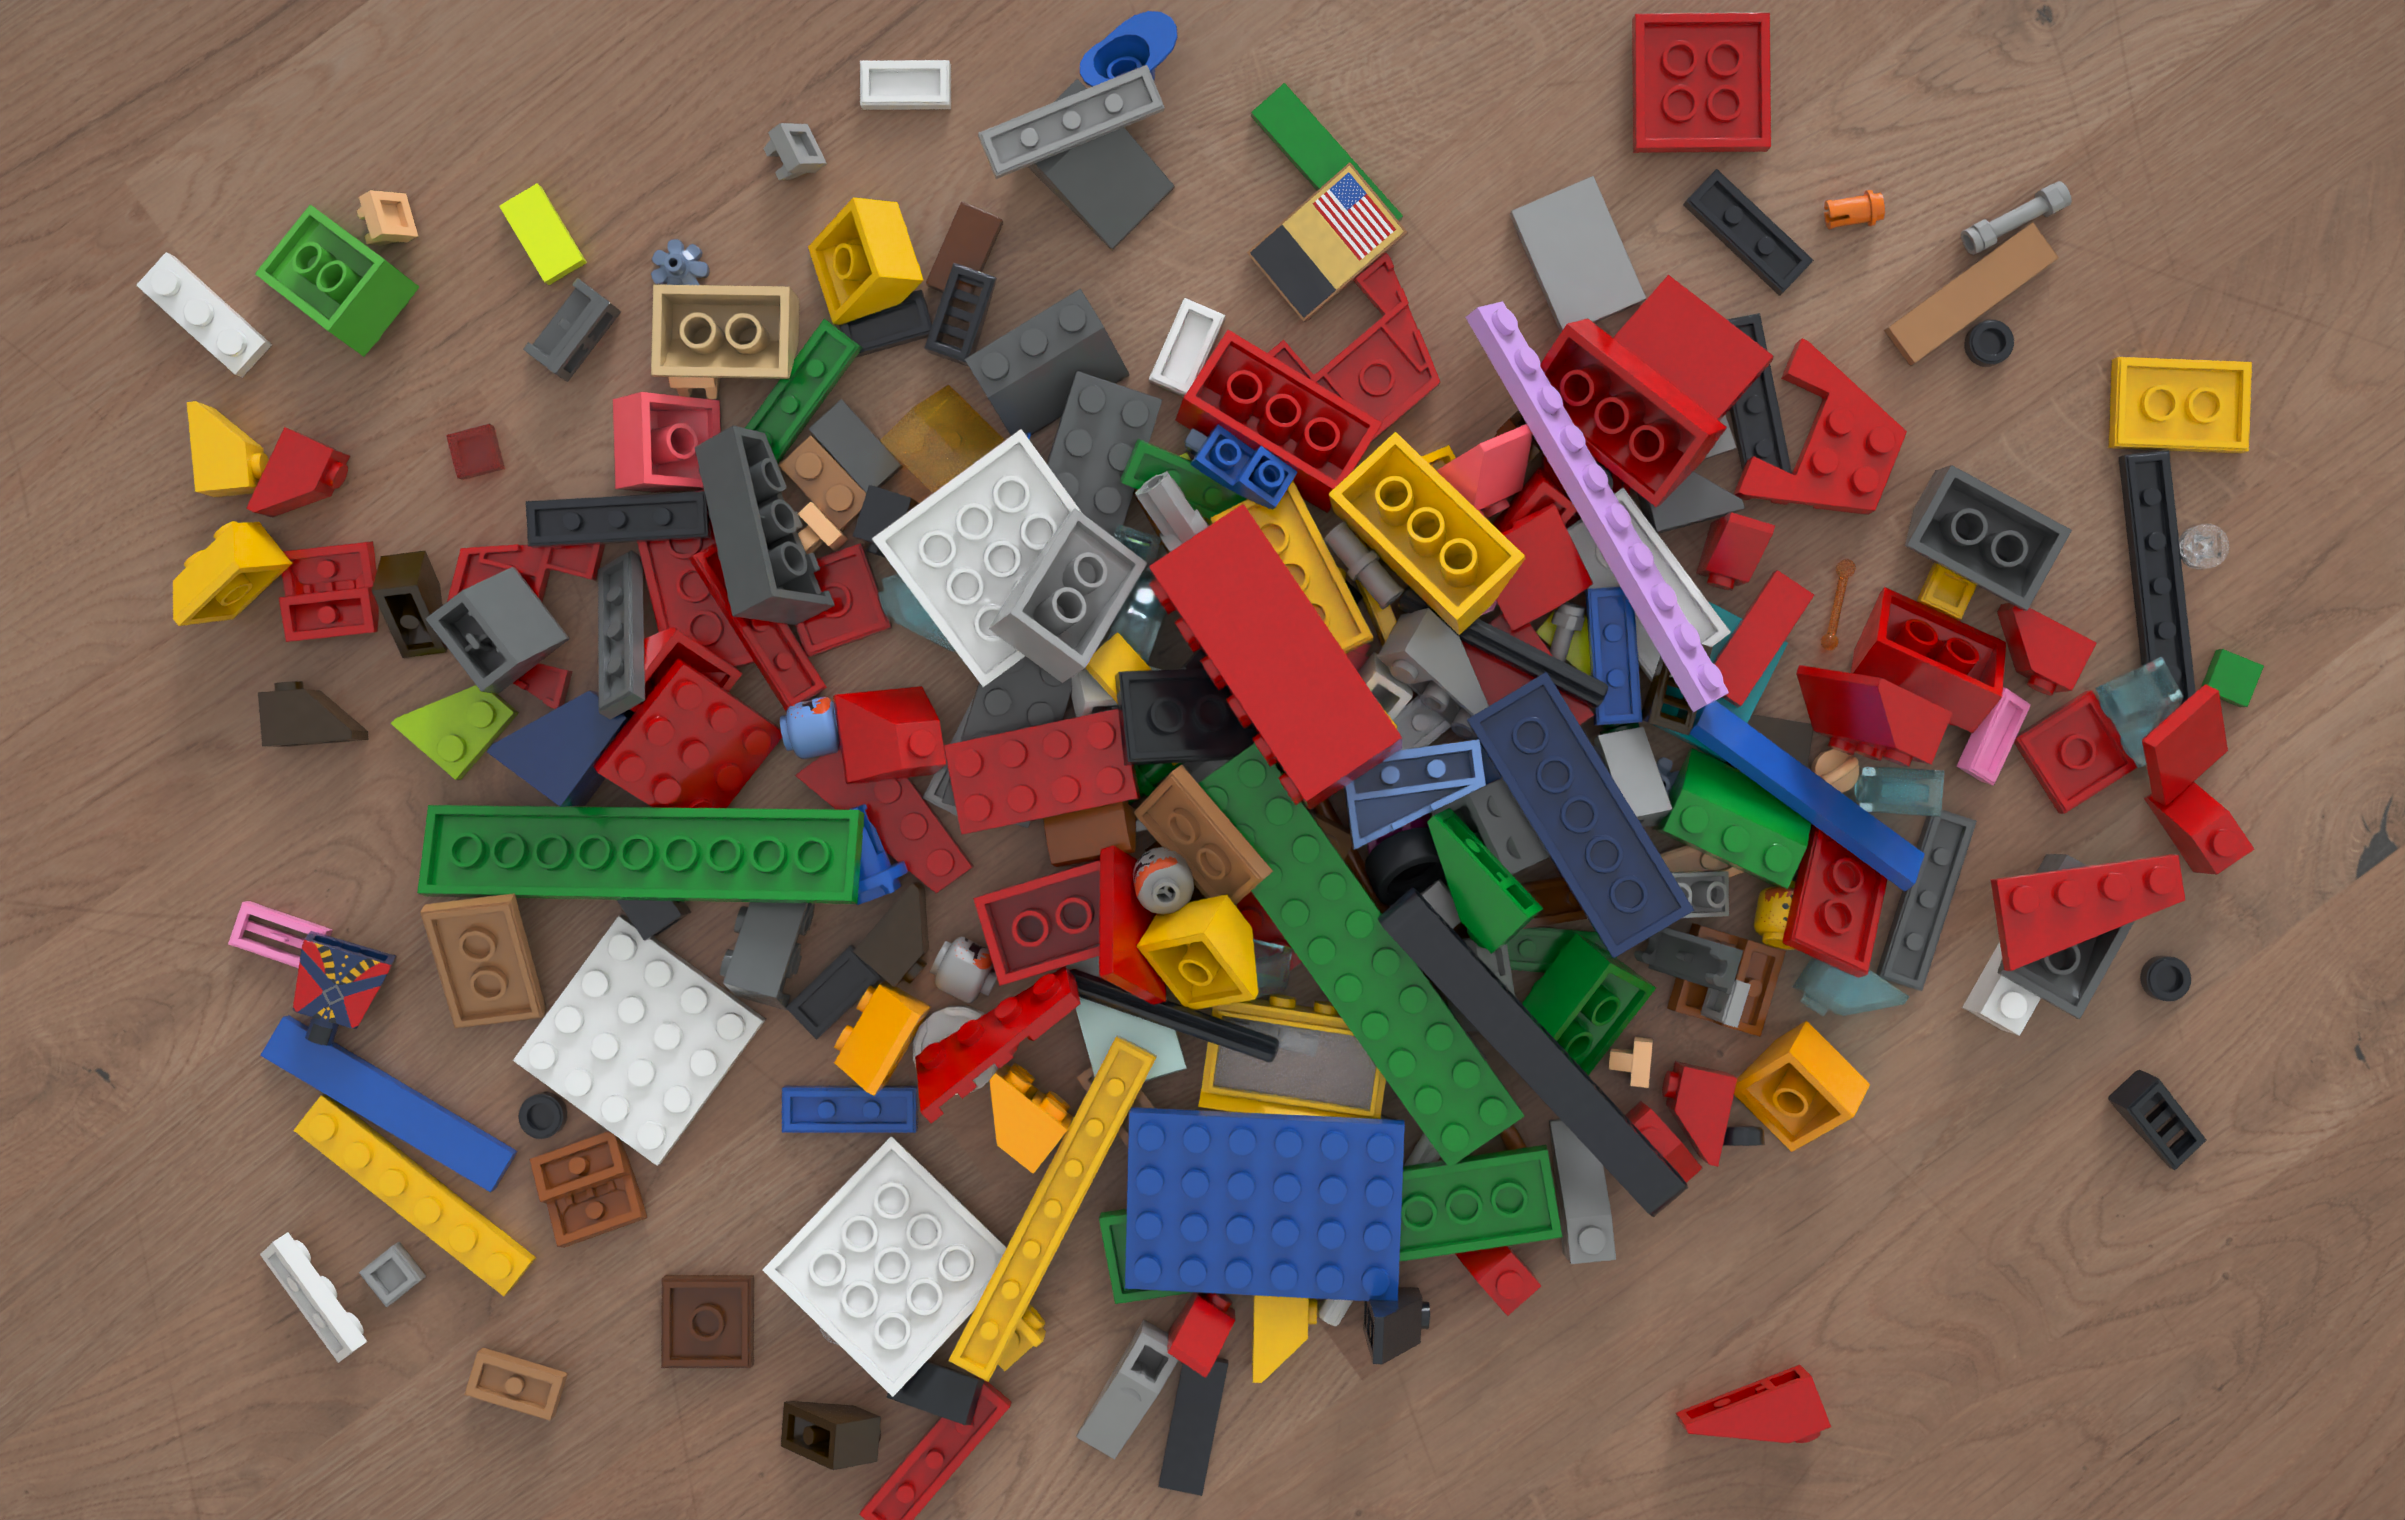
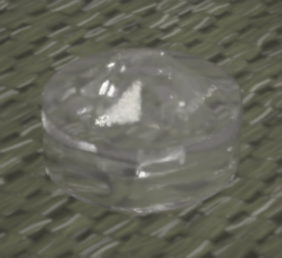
M2200 524L2190 527L2183 532L2179 539L2181 560L2192 569L2204 570L2216 567L2225 560L2229 552V541L2225 532L2213 524Z

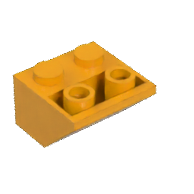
M1014 1063L1011 1067L1005 1064L1000 1069L998 1068L989 1080L997 1146L1034 1174L1067 1132L1073 1116L1067 1112L1070 1108L1069 1104L1052 1091L1045 1095L1032 1085L1035 1078L1026 1069L1017 1063Z

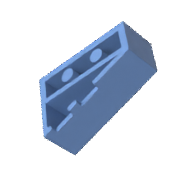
M1480 740L1399 750L1345 786L1344 791L1352 849L1355 850L1485 786Z

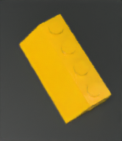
M1396 432L1328 494L1333 512L1343 522H1346L1348 527L1372 550H1375L1380 558L1458 635L1464 632L1495 602L1525 560V555Z

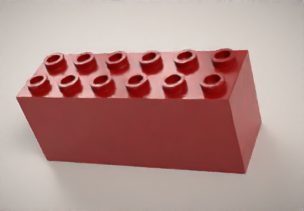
M1241 504L1149 566L1155 577L1153 581L1148 583L1168 615L1175 610L1181 618L1174 622L1193 653L1200 648L1205 653L1206 657L1201 659L1200 662L1217 689L1221 690L1227 686L1232 695L1226 701L1244 729L1251 724L1254 726L1258 734L1252 740L1270 767L1278 762L1284 771V774L1278 777L1295 805L1304 801L1308 809H1312L1402 749V736L1244 504Z

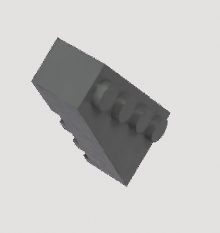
M731 426L696 446L695 451L699 473L703 482L709 517L713 526L718 557L722 566L732 615L734 617L797 625L835 606L830 592H821L814 574L820 570L814 553L806 555L797 530L803 527L797 511H794L785 502L781 492L787 486L766 434Z
M749 902L748 907L742 906L740 908L734 927V932L739 933L734 950L728 949L726 951L720 968V975L725 977L723 984L735 996L787 1010L786 1007L789 1005L791 995L783 993L787 978L791 979L793 974L796 975L798 973L802 956H800L801 944L797 943L799 935L805 936L807 931L810 930L815 903Z

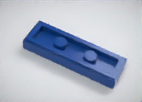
M1621 587L1586 589L1591 676L1608 685V691L1603 702L1598 708H1593L1594 725L1642 722L1635 611Z
M860 1086L782 1087V1133H916L918 1131V1086H884L875 1096L869 1094Z

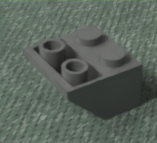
M511 567L462 590L426 618L427 622L480 691L499 694L570 639L515 567Z

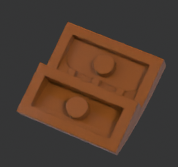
M1128 801L1043 818L1051 864L1055 867L1097 860L1100 859L1101 849L1113 845L1127 854L1134 853L1136 851L1135 809L1128 804Z
M1692 923L1689 934L1743 950L1735 979L1751 984L1738 1028L1701 1015L1709 987L1677 977L1667 1009L1761 1037L1786 951Z
M610 1131L529 1159L539 1200L542 1203H546L557 1247L565 1248L647 1218L642 1196L620 1138Z

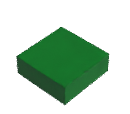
M2218 649L2214 653L2201 687L2206 684L2219 690L2220 700L2240 708L2248 707L2264 665L2227 650Z

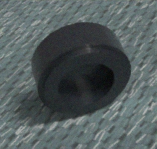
M1985 320L1977 324L1967 333L1964 342L1968 358L1976 365L1982 367H1991L2004 361L2009 357L2014 347L2012 331L2006 324L1998 320Z
M2156 956L2148 960L2143 966L2140 981L2144 991L2152 998L2162 1001H2176L2188 992L2191 985V973L2187 965L2178 958Z
M541 1092L526 1099L521 1105L518 1115L519 1124L523 1131L533 1138H549L564 1127L567 1121L566 1105L559 1096L553 1093Z
M1729 1126L1726 1129L1723 1146L1765 1145L1764 1129L1760 1126Z

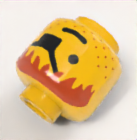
M1791 881L1788 889L1777 886L1768 887L1759 894L1753 927L1762 936V942L1768 946L1794 950V948L1783 944L1782 941L1795 881Z

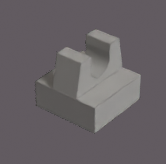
M779 123L768 132L771 140L763 149L767 156H780L783 166L775 172L778 180H792L805 173H816L827 164L808 124Z

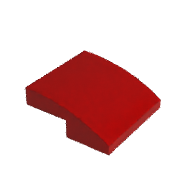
M1555 503L1513 522V528L1502 533L1525 555V560L1496 599L1512 631L1554 610L1593 585V581Z
M373 541L283 551L293 563L282 573L285 596L279 597L286 642L378 632L379 606L372 593L377 573Z

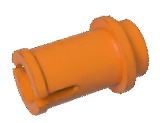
M1866 190L1863 196L1826 200L1824 203V209L1829 210V212H1824L1825 223L1829 230L1860 223L1875 226L1876 221L1883 220L1885 217L1883 196L1881 193L1874 194L1872 190Z

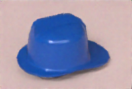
M1147 11L1132 16L1084 54L1080 62L1081 77L1087 85L1093 87L1148 65L1152 78L1155 80V68L1167 58L1176 44L1178 38L1176 24L1170 16L1162 12Z

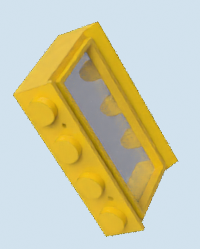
M1270 994L1269 1001L1255 999L1214 1006L1212 1008L1211 1016L1275 1037L1280 1043L1273 1062H1266L1208 1042L1198 1107L1243 1113L1381 1119L1386 1079L1331 1002L1315 1001L1314 1007L1296 1005L1297 998Z

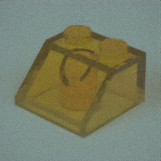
M949 384L913 407L880 440L932 493L936 492L1005 441Z

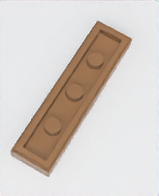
M2032 222L1884 331L1911 366L2059 257Z

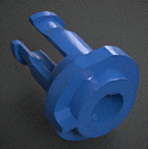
M866 804L849 809L860 810L864 813L858 903L856 905L895 892V890L902 887L899 877L908 872L904 861L890 863L877 830L867 817L865 810L868 808Z

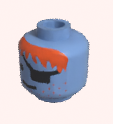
M823 696L796 703L787 708L786 715L780 717L782 739L787 751L793 750L801 759L834 754L839 751L840 740L835 707L830 698Z

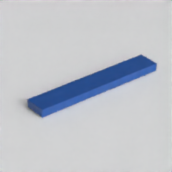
M1714 701L1697 711L1690 735L1900 889L1906 891L1915 885L1925 855L1922 851L1719 702Z
M290 1015L281 1019L260 1056L487 1191L492 1192L496 1189L517 1154V1150L337 1043L333 1042L332 1045L326 1046L307 1040L305 1036L308 1026Z

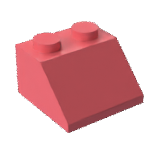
M639 392L613 399L615 489L647 492L704 490L695 447L721 433L720 400Z
M1525 424L1478 444L1436 471L1486 519H1489L1508 509L1510 505L1507 499L1522 491L1533 434L1528 425Z

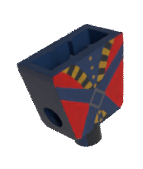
M310 931L302 944L293 1002V1011L312 1017L305 1038L316 1044L330 1046L334 1042L339 1025L357 1029L390 971L396 956Z

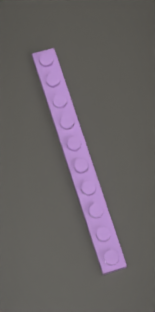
M1503 301L1477 307L1465 318L1690 708L1695 712L1728 694L1729 691L1723 683L1721 671L1711 662L1701 645L1699 634L1695 627L1688 622L1679 607L1674 590L1664 581L1654 563L1652 552L1642 543L1631 524V517L1627 509L1619 503L1608 484V477L1605 471L1597 465L1587 448L1583 433L1574 425L1565 410L1560 393L1550 384L1540 366L1538 355L1528 346L1521 334L1516 317L1506 308Z

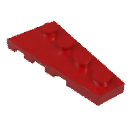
M841 747L834 754L819 757L795 775L835 810H849L866 804L868 809L865 812L869 821L876 828L884 850L896 861H904L908 871L933 892H940L974 867L930 805L923 799L922 794L910 778L846 784Z
M2176 854L1990 879L2003 967L2006 971H2013L2185 901L2179 855Z
M1064 966L1052 974L1042 976L1031 987L1014 997L1004 999L993 1010L976 1020L966 1022L958 1031L940 1042L928 1045L920 1054L915 1056L920 1112L931 1124L944 1114L940 1106L955 1094H958L963 1099L978 1086L973 1080L991 1065L995 1064L999 1069L1014 1058L1013 1054L1018 1049L1021 1041L1026 1037L1031 1041H1035L1081 1004L1076 979L1070 970Z

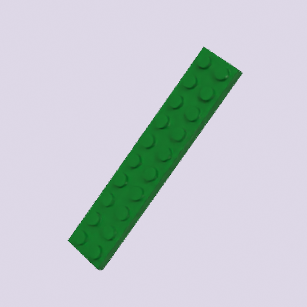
M1253 743L1203 778L1198 784L1273 870L1269 876L1252 890V893L1450 1168L1522 1119L1524 1113L1422 969L1380 924L1377 918L1382 913L1303 802L1295 805L1278 779V777L1283 775L1276 764L1270 767L1255 743Z
M428 805L417 893L427 897H489L515 893L516 898L857 904L864 813L860 810Z
M1546 1144L1467 1156L1450 1168L1444 1160L1403 1166L1399 1262L1562 1238ZM1127 1209L1100 1213L1099 1223L1115 1304L1194 1293L1125 1289Z

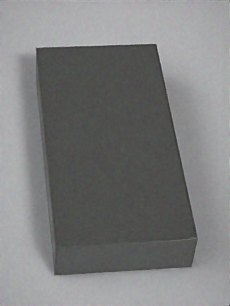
M842 399L809 428L812 434L866 493L869 485L881 488L903 468Z

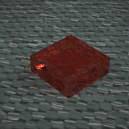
M486 424L446 435L458 479L465 480L505 469L493 425Z

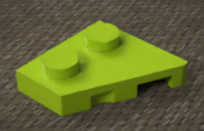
M477 685L397 717L391 724L452 778L461 780L519 712L498 694L481 692Z

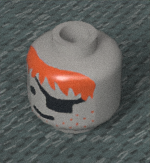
M1165 847L1153 848L1142 854L1135 863L1132 873L1136 897L1144 908L1152 913L1165 915L1176 912L1190 901L1194 890L1192 872L1185 858L1176 851H1170Z
M958 937L953 943L945 941L930 970V973L936 975L935 985L939 990L965 1003L974 1002L980 993L989 996L997 981L989 949L965 937Z

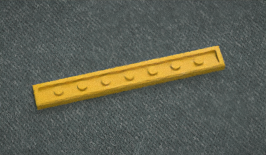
M1118 1035L1116 1036L948 1361L989 1382L1157 1055Z

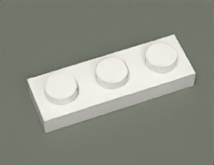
M167 252L137 284L145 294L237 376L243 378L272 346L269 341L175 256Z
M287 1232L272 1242L260 1254L338 1363L367 1342L362 1335L363 1327L355 1315L350 1312L346 1313L336 1299L337 1291L329 1279L324 1276L320 1277L310 1263V1253L303 1243L298 1240L294 1241Z

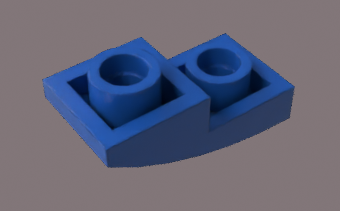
M1219 424L1212 429L1190 464L1229 490L1272 510L1276 508L1297 474L1296 470L1263 446L1253 450Z

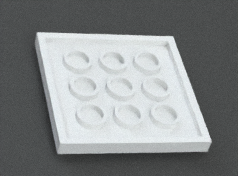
M1020 429L882 530L872 540L982 687H985L1025 657L1024 654L989 630L991 624L1009 595L1074 508L1078 511L1080 509L1025 433Z
M620 915L513 1061L658 1166L671 1151L766 1019L656 938L644 941L630 919Z
M891 1136L764 1267L763 1271L893 1397L975 1310L1007 1247Z

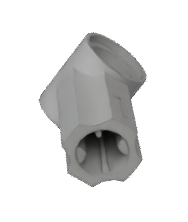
M1167 471L1155 475L1143 483L1142 487L1135 492L1137 498L1161 531L1159 535L1170 552L1209 526L1198 509L1193 510L1185 498L1186 496Z

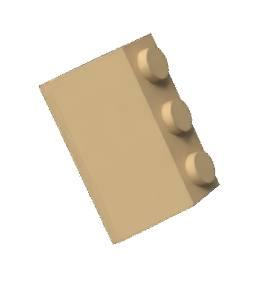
M653 285L651 375L653 377L790 378L799 343V298L790 287Z

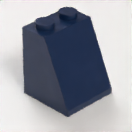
M589 690L495 742L489 747L487 753L558 806H586L606 779L597 773L593 765L635 712L629 709L610 720L599 713V692Z

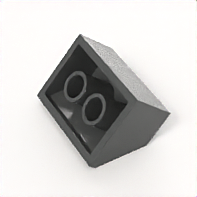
M1081 288L965 359L1011 436L1020 429L1025 434L1030 432L1033 435L1061 418L1076 371L1115 384L1130 375L1106 329Z
M1950 465L1935 470L1913 510L1905 546L2016 607L2028 611L2072 530Z

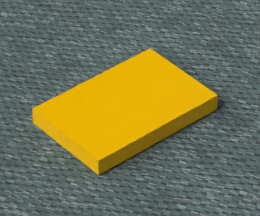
M2117 357L2112 359L2109 448L2216 453L2248 452L2252 362Z

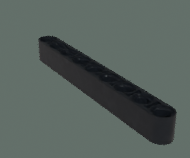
M1415 888L1409 889L1377 918L1398 945L1649 1215L1655 1217L1689 1188L1675 1168Z

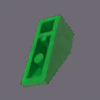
M1448 808L1433 815L1427 823L1459 919L1467 927V933L1471 940L1479 947L1486 948L1492 954L1516 936L1543 908L1463 821Z

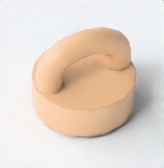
M1828 749L1821 752L1814 759L1811 771L1843 793L1850 790L1856 784L1859 777V761L1853 755H1848L1835 749Z

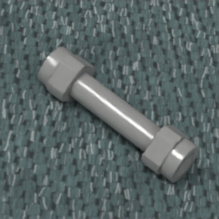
M2058 181L2035 193V199L1990 222L1983 219L1961 232V239L1964 247L1970 254L1975 255L1996 244L1998 237L2042 214L2045 217H2049L2070 206L2072 199L2068 188L2064 183Z
M1566 602L1555 609L1551 621L1552 624L1557 625L1550 647V653L1553 657L1563 662L1566 661L1574 630H1582L1585 620V607Z

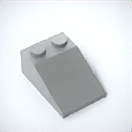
M1074 508L1009 595L989 630L1063 683L1086 668L1147 562Z

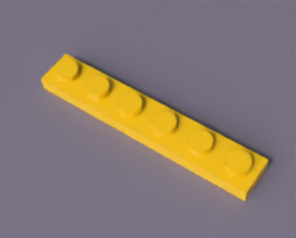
M326 1094L318 1098L293 1130L503 1297L512 1290L536 1259L533 1254L357 1115Z

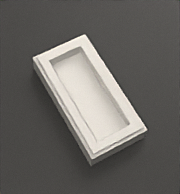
M860 61L861 108L863 110L951 109L950 61Z
M1184 298L1149 377V382L1184 397L1206 364L1224 323L1225 315Z

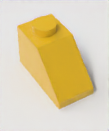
M196 401L187 402L195 492L212 497L253 494L269 461L263 447L215 408Z
M1253 1296V1383H1262L1308 1339V1324L1317 1325V1299Z

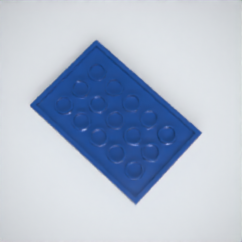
M1131 1107L1129 1111L1125 1289L1369 1301V1299L1398 1301L1405 1120Z

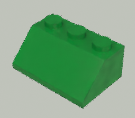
M1690 748L1668 795L1672 810L1657 826L1653 827V830L1770 885L1788 889L1807 849L1811 823L1738 769Z
M1575 933L1572 939L1561 948L1558 957L1546 973L1534 983L1531 992L1522 1004L1589 1075L1655 991L1656 987L1616 957L1613 959L1608 951L1600 945Z

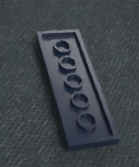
M1547 672L1467 719V723L1477 739L1480 740V744L1613 959L1695 911Z

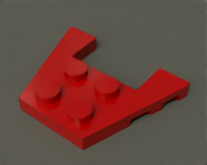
M1387 253L1370 265L1354 281L1383 317L1321 370L1313 374L1284 339L1268 352V354L1382 422L1371 443L1441 383L1422 334L1417 328L1408 306L1409 302L1405 292L1401 288L1395 274L1392 260Z
M1802 338L1795 344L1781 379L1822 397V402L1793 473H1788L1753 456L1747 460L1733 495L1742 500L1754 498L1770 500L1774 504L1787 505L1795 503L1812 505L1816 509L1869 515L1876 511L1907 431L1809 341Z
M514 544L461 548L447 602L462 590L511 567L517 569L537 597L543 602L551 570L596 581L606 544L540 548ZM538 663L513 682V684L542 700L550 708L557 709L565 703L573 671Z

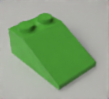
M312 205L308 206L255 273V275L363 357L379 341L385 330L419 289L417 284Z

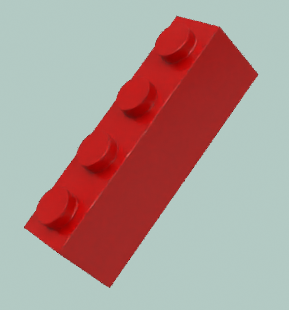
M1588 318L1566 324L1540 363L1550 384L1560 393L1563 406L1572 422L1583 433L1585 444L1591 455L1655 507L1660 506L1702 463L1727 428Z
M1227 330L1183 397L1175 421L1190 430L1193 428L1207 437L1212 429L1219 424L1253 450L1263 446L1297 471L1293 482L1301 497L1326 513L1332 507L1328 494L1355 470L1382 425V422L1230 330Z

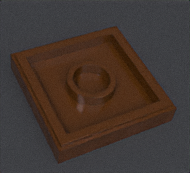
M665 1275L662 1278L661 1368H751L754 1365V1275Z

